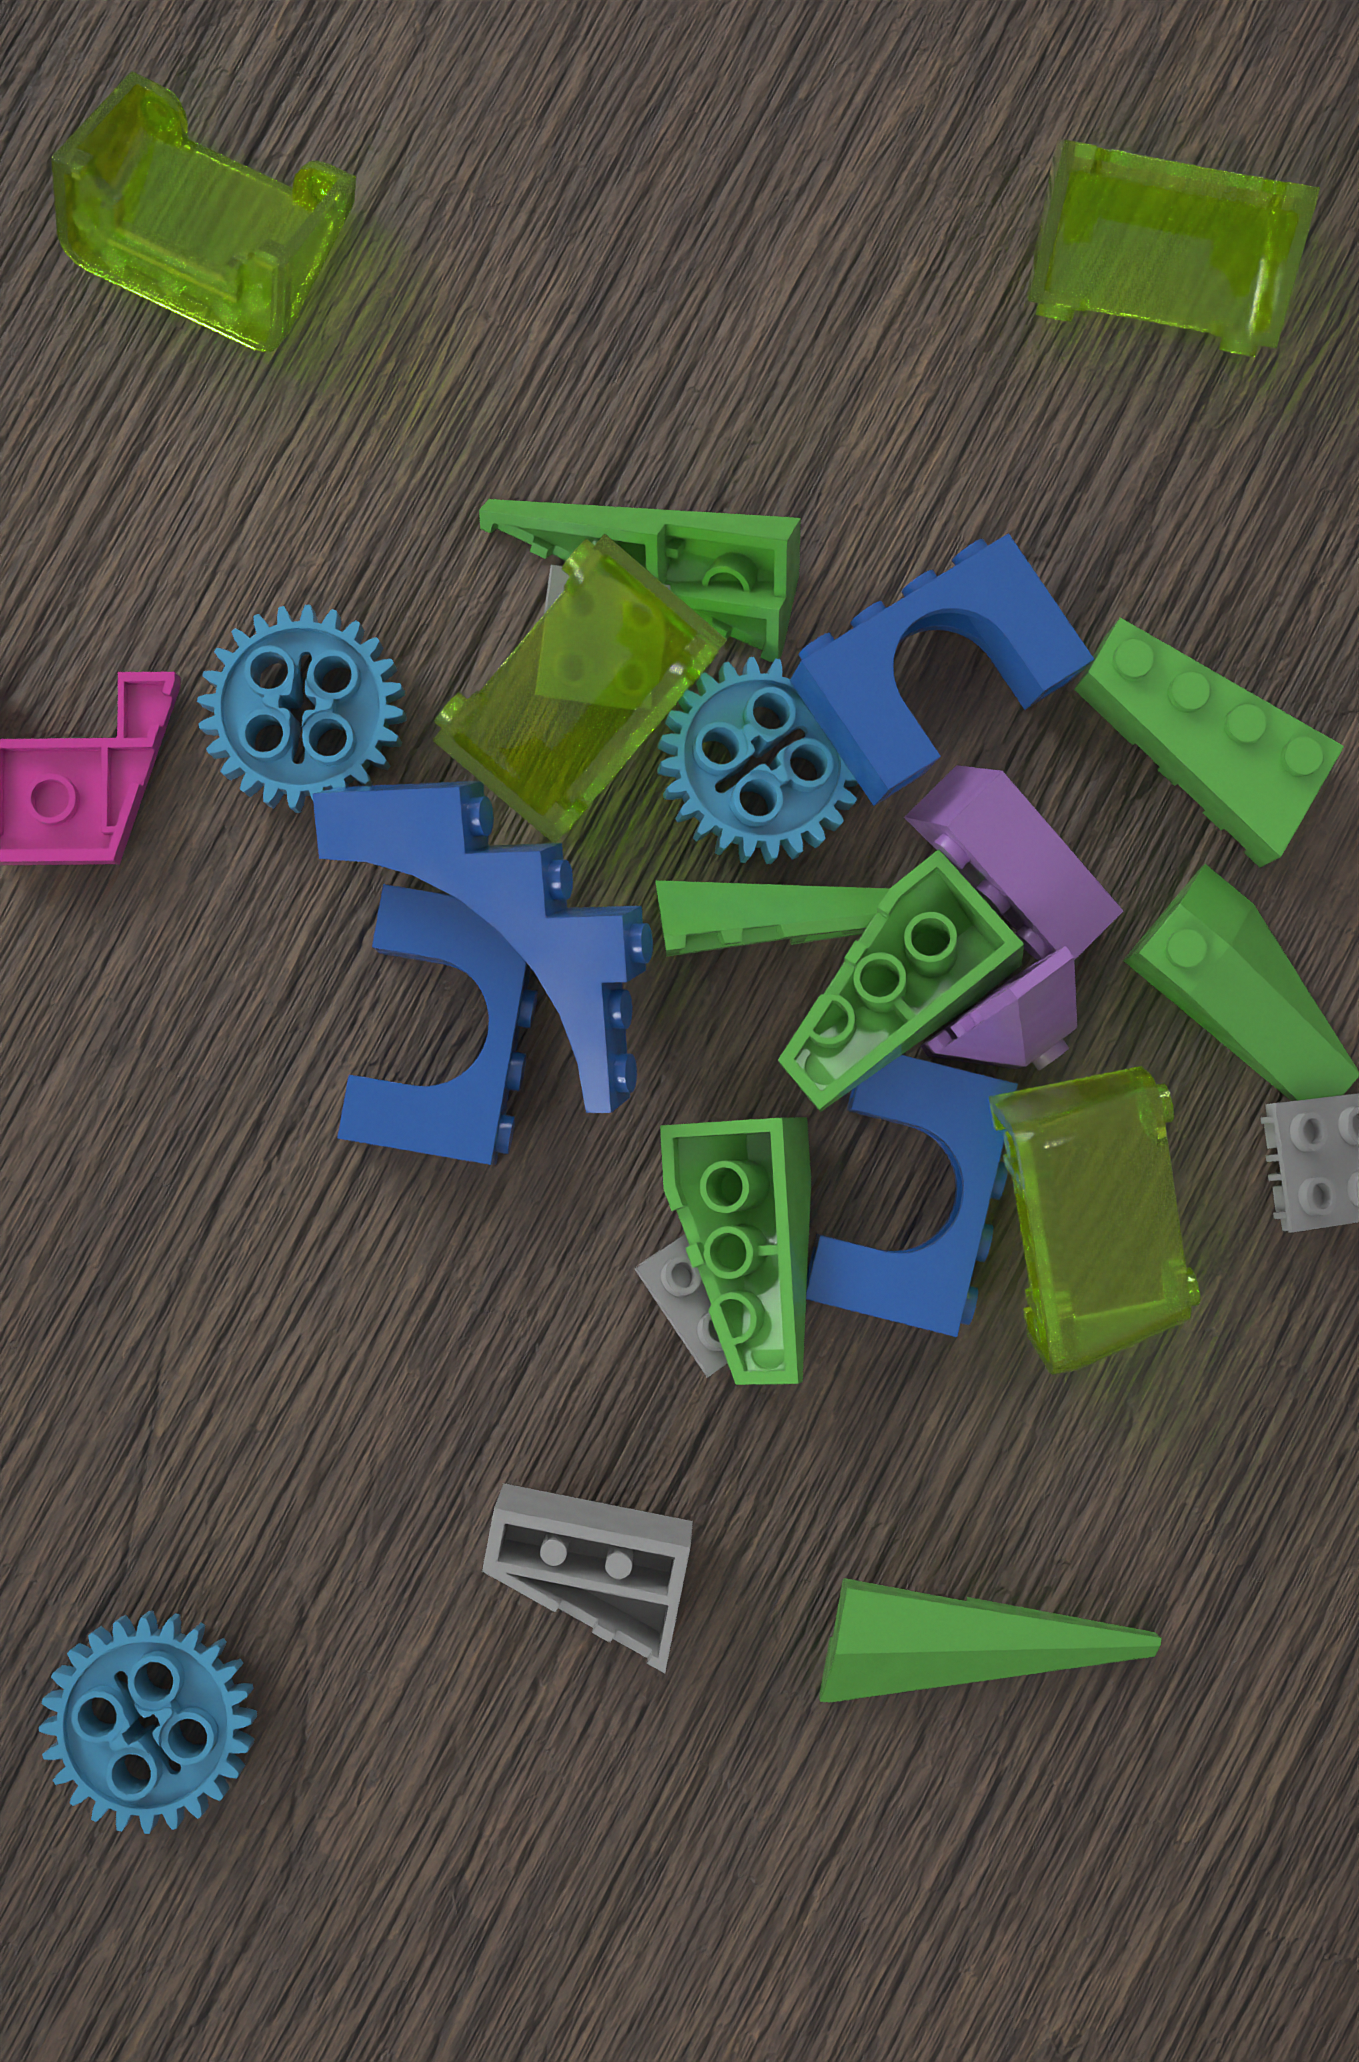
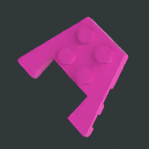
M118 672L116 738L0 739V865L120 864L181 687V677L176 672Z

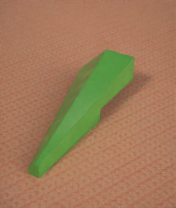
M488 499L479 510L481 530L492 533L498 529L531 544V553L545 559L554 555L583 568L585 571L670 585L666 615L671 614L673 611L679 612L709 626L708 634L725 641L731 636L761 650L760 658L769 662H774L775 658L780 659L782 656L799 578L801 518Z
M655 880L666 957L790 939V943L793 945L861 935L875 916L877 906L889 890L886 888Z
M843 1578L833 1637L829 1638L819 1700L820 1702L830 1703L1155 1657L1160 1648L1162 1638L1156 1632L967 1597L966 1601Z

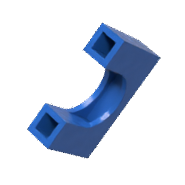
M1009 533L990 545H987L983 538L975 541L952 559L955 565L953 568L938 577L933 570L921 574L902 589L901 593L904 598L887 608L882 601L872 604L850 622L853 627L852 630L837 639H834L831 633H826L809 643L798 654L801 662L789 681L873 806L923 776L941 757L903 701L896 686L893 664L897 645L905 638L923 631L944 630L960 634L973 641L993 662L1024 710L1074 680L1094 660Z
M383 884L372 948L381 954L448 965L472 977L486 1001L489 1015L488 1034L484 1047L475 1062L458 1077L439 1085L414 1086L349 1075L337 1138L496 1165L498 1153L509 1154L514 1134L515 1116L505 1115L509 1090L520 1091L524 1077L526 1053L516 1052L520 1027H532L536 1009L537 991L527 989L531 967L495 927L458 898L451 895Z
M901 1055L851 1090L846 1111L915 1128L938 1143L947 1155L953 1168L956 1185L954 1204L945 1224L933 1237L918 1246L905 1250H881L816 1234L807 1269V1300L954 1337L958 1336L960 1323L970 1325L978 1298V1288L970 1286L975 1261L985 1262L993 1236V1225L985 1223L990 1198L996 1200L1001 1198L1008 1174V1163L1000 1161L1005 1136L1015 1137L1023 1111V1101L1014 1099L1018 1084Z

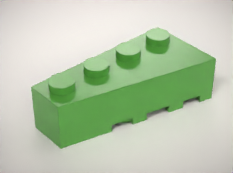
M1119 618L1102 640L1093 656L1094 660L1087 666L1074 690L1131 745L1137 744L1159 766L1157 770L1174 786L1178 784L1205 810L1203 814L1220 830L1225 829L1246 849L1244 853L1259 868L1280 858L1344 746L1126 620Z

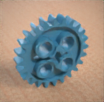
M311 605L304 606L300 621H293L285 607H279L277 625L271 627L259 614L254 615V626L257 634L250 638L242 631L234 628L231 632L239 648L234 653L216 648L214 653L225 665L223 671H204L202 675L216 688V693L205 694L197 698V702L204 709L215 714V716L198 723L199 728L207 735L220 736L206 748L208 754L214 759L229 757L220 772L229 780L238 778L245 773L240 790L249 797L253 796L264 786L263 802L271 808H275L282 796L287 794L289 807L295 813L301 812L306 796H311L313 800L312 793L338 787H349L348 784L354 780L362 786H373L371 778L366 772L369 766L373 765L385 770L390 768V764L380 752L382 746L401 747L402 744L400 738L388 729L389 725L403 723L407 720V716L402 709L390 705L391 702L405 696V690L400 683L385 682L398 670L392 659L376 661L384 649L379 639L375 637L360 645L365 631L360 622L355 620L342 632L341 617L336 610L331 609L322 624H320ZM304 655H311L312 661L307 671V680L305 679V694L315 706V710L304 711L302 718L303 746L305 747L304 761L301 764H295L294 756L299 744L301 726L290 710L291 708L297 709L302 706L304 692L303 678L300 671L301 659ZM277 663L287 665V677L280 686L272 689L260 687L261 674L268 666ZM340 667L351 670V680L345 689L337 693H328L322 690L323 678L330 670ZM269 725L282 726L283 737L275 749L268 752L256 751L255 740L261 729ZM331 729H340L346 732V744L339 753L332 756L318 754L317 745L323 733Z
M749 657L740 676L729 662H725L719 671V684L707 673L701 674L696 683L700 696L685 689L678 699V703L684 712L670 710L665 724L677 734L662 735L658 743V749L674 755V757L660 762L657 773L666 777H675L676 779L663 793L665 800L682 798L685 803L677 814L676 821L679 823L695 817L700 824L695 830L693 839L697 842L710 832L717 835L715 854L719 856L727 849L730 843L738 844L739 858L742 863L747 862L755 848H760L766 864H772L778 856L780 845L783 846L791 859H795L803 852L802 838L808 844L817 848L826 839L821 826L835 831L844 822L842 816L835 808L849 810L857 800L850 791L844 788L856 786L858 784L857 780L789 681L790 679L782 677L780 659L775 658L765 674L760 673L755 658ZM766 707L773 710L778 715L781 727L778 729L762 727L756 722L753 709ZM796 729H802L805 732L804 738L780 750L769 767L766 764L757 766L724 793H718L715 790L717 783L727 780L740 772L752 755L756 758L762 757ZM707 741L722 743L730 752L731 762L727 764L711 762L702 750V743ZM802 757L809 760L817 771V780L805 781L798 778L791 768L790 759ZM755 792L762 796L768 806V814L764 816L749 814L740 803V793Z
M148 1611L140 1618L136 1631L127 1615H124L113 1623V1637L102 1626L98 1627L88 1635L91 1648L78 1643L67 1653L74 1667L62 1665L53 1672L51 1678L64 1690H53L42 1699L41 1704L58 1712L57 1715L48 1718L39 1726V1732L57 1736V1742L48 1748L42 1756L44 1760H63L65 1767L55 1776L53 1782L57 1785L70 1780L75 1781L78 1787L69 1802L72 1806L81 1803L87 1797L96 1801L92 1810V1821L97 1822L111 1809L116 1811L117 1831L122 1832L134 1815L140 1817L144 1834H150L157 1825L160 1814H163L166 1823L173 1830L178 1828L184 1820L185 1807L197 1819L200 1818L209 1807L206 1794L220 1801L230 1789L223 1776L237 1779L243 1771L245 1764L234 1753L248 1752L255 1739L249 1734L240 1731L239 1728L251 1725L257 1717V1711L239 1707V1702L254 1689L253 1684L233 1683L232 1677L243 1665L241 1659L232 1660L225 1664L221 1662L218 1657L227 1643L224 1638L214 1642L208 1648L202 1644L205 1624H198L188 1635L182 1634L181 1616L175 1613L167 1620L162 1629H158L154 1611ZM149 1662H159L171 1671L173 1676L172 1688L161 1689L154 1686L147 1674ZM119 1671L125 1672L128 1676V1684L118 1679L117 1673ZM94 1697L110 1701L117 1713L116 1723H104L94 1715L92 1709V1699ZM154 1714L160 1724L157 1727L150 1725L144 1728L138 1718L140 1716L146 1718ZM183 1719H193L200 1722L207 1733V1743L198 1745L188 1742L182 1735L180 1721ZM133 1754L144 1758L150 1767L151 1777L149 1779H138L132 1776L125 1765V1755ZM169 1758L180 1764V1771H174L170 1767Z

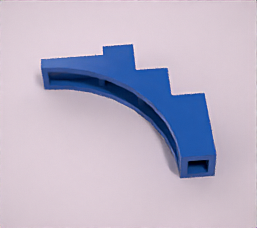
M483 781L338 787L312 793L319 859L367 862L413 875L462 901L505 937L533 969L560 1015L578 1064L586 1113H612L631 1098L630 1093L634 1091L637 1082L636 1060L633 1054H627L626 1029L629 1028L632 1020V999L630 992L627 989H623L622 982H628L646 971V963H649L652 957V931L648 923H643L642 906L567 908V899L570 898L573 889V873L569 861L563 860L562 843L489 845L488 836L493 829L494 813L490 799L484 794Z

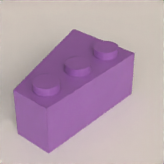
M956 765L904 817L936 850L939 849L999 916L1003 915L1018 930L1015 935L1023 942L1024 949L1037 960L1045 958L1064 946L1069 949L1075 960L1123 912L1121 907L1003 771Z

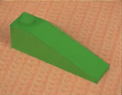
M938 849L887 891L877 906L875 916L858 941L855 940L844 957L845 962L825 993L818 997L779 1057L778 1062L821 1112L972 1006L1022 965L1024 944Z
M1206 864L1202 865L1123 961L1290 1101L1344 1095L1359 1077L1357 1067L1255 905Z
M807 1117L660 1125L664 1192L671 1211H677L689 1246L685 1248L692 1268L698 1267L711 1302L709 1314L735 1384L802 1383L811 1197Z

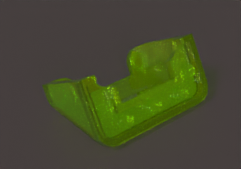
M133 71L124 78L51 157L57 235L61 247L75 264L92 274L260 352L274 351L290 333L355 201L356 176L331 164L318 160L308 161L295 174L292 188L188 139L186 112L178 97L171 90Z
M1057 140L1026 300L1038 303L1035 315L1072 322L1075 310H1091L1206 332L1222 337L1219 350L1256 357L1259 345L1277 348L1320 188L1153 158L1115 149H1103L1097 147V145L1076 141Z
M606 534L601 537L596 545L585 539L570 555L561 568L569 576L563 587L564 591L480 691L473 693L468 699L458 692L441 710L434 721L442 729L433 741L554 844L560 842L668 715L670 710L674 708L685 692L690 689L716 658L727 642L726 638Z
M1142 1066L989 1096L994 1129L996 1131L1007 1129L1004 1132L1007 1154H1004L1003 1157L1005 1167L1013 1179L1030 1288L1025 1289L1027 1302L1030 1307L1023 1308L1027 1336L1051 1375L1079 1370L1189 1321L1192 1311L1191 1306L1200 1304V1292L1194 1271L1191 1267H1186L1165 1124L1173 1121L1174 1110L1171 1095L1166 1084L1156 1085L1151 1074Z

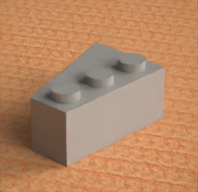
M503 1483L493 1511L482 1572L554 1612L557 1609L564 1611L591 1626L593 1634L611 1643L612 1639L646 1657L647 1664L665 1673L691 1547L693 1521Z

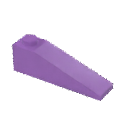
M1064 946L1020 971L920 1047L928 1057L1010 1069L1022 1068L1032 1062L1037 1070H1041L1069 1049L1063 1038L1077 1028L1074 956Z

